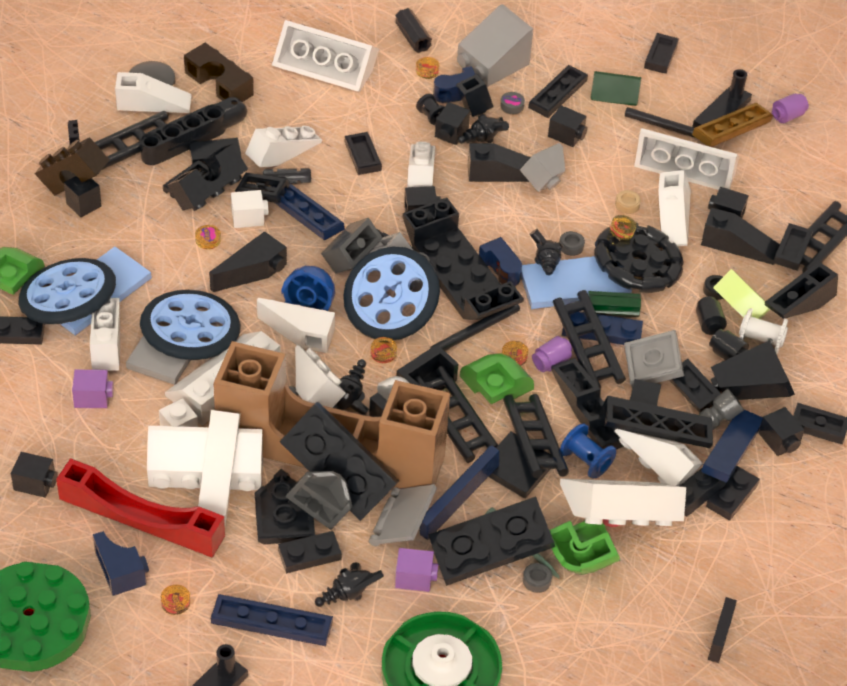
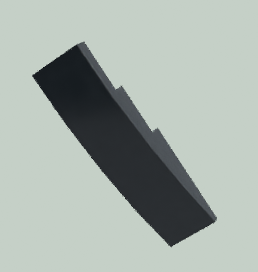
M573 358L552 365L551 370L575 416L581 424L588 426V436L603 449L609 446H614L616 449L624 447L619 441L620 436L614 432L616 429L606 427L605 422L599 420V411L604 403L600 397L601 389L580 363Z

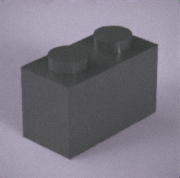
M369 218L350 223L321 254L336 274L353 269L383 237Z

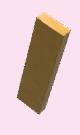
M756 102L694 128L692 135L706 146L713 147L771 122L773 115Z

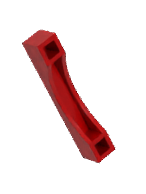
M70 458L56 478L60 500L213 558L225 538V519L223 515L199 506L178 508L148 501L120 487L97 468Z

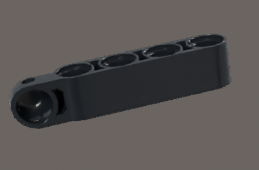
M230 97L216 104L207 105L143 134L140 138L142 161L147 165H157L188 151L190 142L209 141L221 136L226 128L240 123L246 117L248 111L246 105L240 99Z

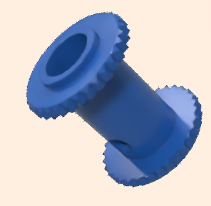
M579 424L564 438L560 450L563 456L574 453L590 467L588 469V476L592 479L598 478L613 463L616 457V448L614 446H609L605 449L601 448L587 436L588 426L586 424Z

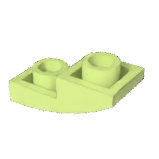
M732 269L713 287L743 317L750 308L753 309L751 317L761 319L770 310L765 306V300Z

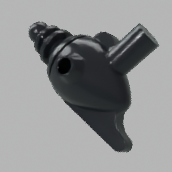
M485 114L479 115L478 120L472 124L471 129H467L463 132V135L458 137V142L460 144L465 142L473 143L477 140L478 142L492 143L493 138L499 131H507L509 129V124L507 121H503V117L496 119L487 117Z
M535 229L529 234L537 246L534 260L537 264L541 265L545 274L550 276L560 262L563 246L560 242L546 240L540 231Z
M358 360L357 366L354 365L352 367L353 370H349L350 375H345L340 379L342 382L339 386L346 394L333 408L345 410L351 407L360 415H365L368 412L369 408L362 403L365 394L362 392L363 385L360 381L364 378L362 374L365 373L363 369L366 366L365 360Z
M354 562L350 565V570L347 568L340 570V574L337 576L338 579L335 578L333 581V587L331 589L327 587V592H322L323 597L315 599V605L321 607L325 602L330 605L331 601L336 603V599L348 601V599L360 600L366 587L383 578L384 574L381 570L374 573L361 570V565Z

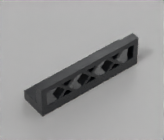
M613 396L606 397L599 411V420L604 421L606 427L709 449L713 445L711 417Z

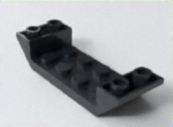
M447 197L402 214L413 250L424 253L429 257L430 263L435 268L439 278L440 288L463 319L478 320L524 301V298L511 281L500 284L458 228L459 212Z

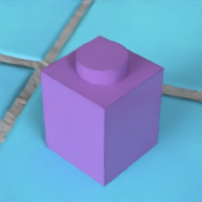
M74 369L72 386L74 408H107L108 397H113L114 383L108 379V370Z
M399 548L395 588L430 592L431 581H437L438 564L433 563L434 551Z

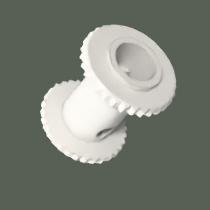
M748 309L740 327L739 338L743 341L745 337L761 342L770 340L771 344L775 345V352L778 354L780 347L782 348L788 331V319H784L781 326L751 317L753 309Z

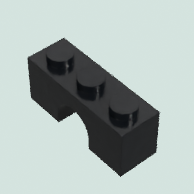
M234 144L221 147L204 159L209 169L208 180H205L199 171L194 169L185 172L167 185L182 211L191 208L194 211L200 209L207 204L205 200L208 197L214 198L225 191L223 188L228 183L233 185L242 179L241 174L247 171L248 168Z

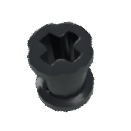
M430 93L423 95L416 104V109L420 113H424L432 125L436 124V118L445 108L439 105L435 97Z

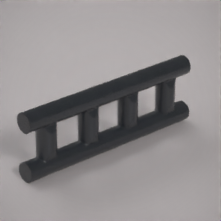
M166 111L157 113L96 141L95 144L101 150L111 145L118 150V152L107 156L110 160L103 169L141 152L140 138L145 134L144 130L153 126L158 128L165 125L164 121L168 120ZM134 135L139 142L128 147L122 140Z
M834 201L808 228L813 230L808 247L818 253L813 258L804 254L801 262L805 266L802 269L803 273L817 262L822 263L847 237V215L839 211L841 204L838 201ZM833 218L844 225L839 230H836L826 223ZM818 232H821L831 239L826 244H823L813 237Z
M582 290L578 292L577 297L579 301L566 305L562 298L554 299L552 303L577 360L599 388H601L600 380L612 376L617 384L623 383L626 378L587 291ZM584 310L589 322L574 327L569 314ZM594 332L598 345L584 349L579 336ZM603 354L608 367L594 371L589 358Z
M445 366L437 368L436 374L438 377L425 382L421 375L413 378L423 387L438 389L445 386L452 396L450 397L449 409L459 406L465 417L453 422L448 416L447 434L467 463L475 459L472 451L483 446L487 448L491 445L495 448L498 446ZM472 425L479 437L466 442L459 433V430Z
M532 394L529 397V402H515L512 395L505 396L503 402L532 477H540L543 474L542 469H556L561 477L568 475V467L539 396ZM520 413H534L537 420L522 421ZM527 431H541L544 439H530ZM534 450H549L552 458H537Z

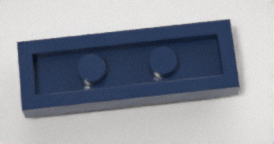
M585 312L569 314L574 327L589 322ZM597 314L610 343L624 345L626 342L641 339L643 321ZM563 328V329H562V336H567V334H566V332H565V330H564V328ZM594 332L579 336L580 339L597 341Z

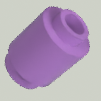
M793 93L773 103L772 115L780 123L789 122L804 115L809 107L808 101L803 94Z
M556 336L535 350V353L532 355V361L540 372L552 371V365L567 361L572 357V346L567 339Z

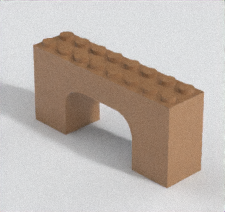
M232 341L213 383L215 410L241 414L239 428L262 429L263 458L304 467L280 441L308 412L314 403L299 398L289 389L286 382V354ZM395 380L382 417H369L323 406L399 480L393 488L402 489L436 484L445 457L450 393Z

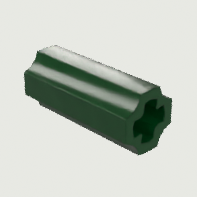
M588 291L593 307L599 315L640 316V294Z

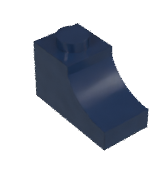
M104 531L92 534L94 550L112 596L146 585L145 573L149 572V567L145 556L140 557L135 546L131 548L119 546L113 543Z

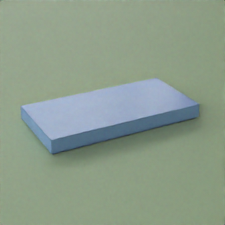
M113 247L97 259L113 270L116 276V287L111 298H120V302L152 278L149 270L117 247ZM93 294L85 295V296L82 297V298L89 297V296H91V295H93ZM68 305L61 306V307L58 308V309H63V308L67 307ZM92 314L60 325L72 334L77 335L91 324Z
M595 256L560 260L555 271L550 276L546 275L541 265L537 263L522 265L520 273L531 309L554 306L552 302L556 298H562L565 305L579 301L577 293L582 290H586L587 293L588 291L632 293V289H626L610 280L606 271L602 272L599 268Z

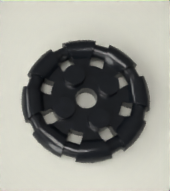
M621 222L615 225L619 224V229H623V226H620V224H624V227L628 228L627 233L625 230L623 231L625 232L623 233L625 238L619 236L612 227H607L597 237L594 256L602 272L606 271L610 280L626 289L634 288L642 293L660 292L665 287L670 288L675 285L682 276L684 261L680 249L676 243L669 241V236L648 225L646 228L638 226L639 223Z

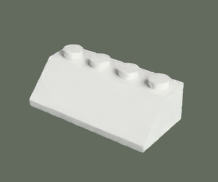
M285 20L272 66L360 92L373 71L379 49L368 44Z
M641 128L634 167L659 174L684 170L688 182L717 190L720 189V186L730 189L736 173L739 155Z
M262 331L243 334L236 340L238 343L280 352V345ZM228 349L218 356L209 359L165 392V396L173 403L183 398L197 415L198 423L202 426L210 420L211 410H215L213 383Z
M148 426V486L161 489H201L209 427ZM239 428L231 489L243 491L258 490L262 486L263 473L262 429Z
M560 479L561 488L573 515L585 518V523L602 524L603 519H609V524L626 525V520H632L634 525L648 526L649 520L655 521V525L672 526V521H684L686 487L642 481Z

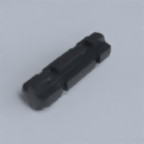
M297 168L277 169L274 172L273 169L263 170V175L286 178L289 183H297V181H301V183L311 182V170L309 168H300V171H297Z

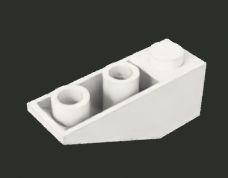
M117 73L115 86L117 110L190 113L192 98L190 93L142 73Z
M305 125L302 127L285 126L284 128L267 127L255 129L245 154L259 167H274L315 147L322 142V139L315 133L313 128Z
M428 142L411 144L407 187H427L433 185L435 146Z
M684 170L660 173L659 178L661 231L669 236L671 243H676L678 247L688 245L691 188Z
M110 298L105 305L92 313L90 334L92 370H119L120 298Z
M257 299L258 319L294 344L300 345L303 349L311 348L313 351L327 353L335 331L334 312L275 300Z
M297 345L295 347L296 392L307 402L314 404L319 402L322 406L333 408L346 394L339 386L342 381L331 372V369L320 360L321 358L311 348L305 351L300 345Z
M620 429L614 431L620 436L619 441L624 447L629 450L633 449L639 455L638 460L643 466L648 469L652 468L659 475L657 478L662 484L680 486L703 464L684 444Z

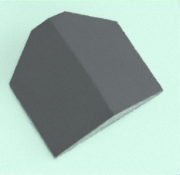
M333 471L306 472L285 496L330 530L352 508L345 479Z

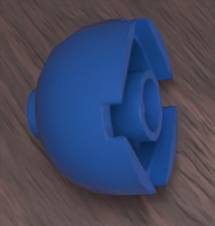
M305 265L295 269L286 278L281 293L286 300L284 303L328 311L335 297V284L324 269Z

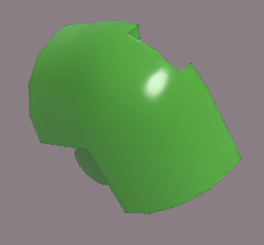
M0 248V289L14 295L32 275L45 268L43 260L18 248Z
M502 353L486 355L462 367L460 371V377L474 393L480 392L490 404L503 399L507 395H512L516 399L534 390V380L518 362Z
M568 521L550 530L555 547L552 548L553 553L559 563L570 572L584 575L621 561L603 522L602 524H588L583 521L573 526L571 521Z

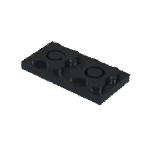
M316 402L280 441L310 472L333 471L340 474L348 486L352 502L350 511L360 521L399 482L319 402Z
M536 497L428 534L446 586L555 547L554 540Z

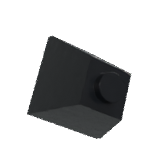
M770 340L711 367L715 376L710 379L713 386L719 392L729 389L738 400L791 397L795 395Z

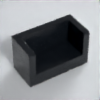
M435 345L398 369L396 376L405 378L411 384L419 385L413 378L421 375L425 382L438 377L436 369L440 366H445L456 382L458 362L441 347ZM443 386V387L438 388V389H436V390L442 391V390H444L446 387Z

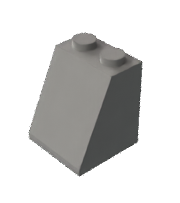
M502 4L458 44L457 62L463 68L472 66L475 74H478L488 87L530 64L533 28Z

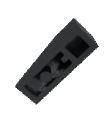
M469 143V182H529L520 169L531 157L494 143Z
M711 207L704 227L702 246L774 265L773 262L780 246L779 243L738 215Z
M264 231L209 272L210 290L216 292L271 277L287 265V247Z
M817 262L766 300L765 306L783 319L820 309L837 296L838 274L821 262Z

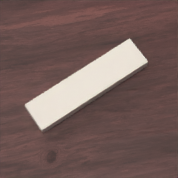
M211 410L198 506L223 515L226 526L241 414Z

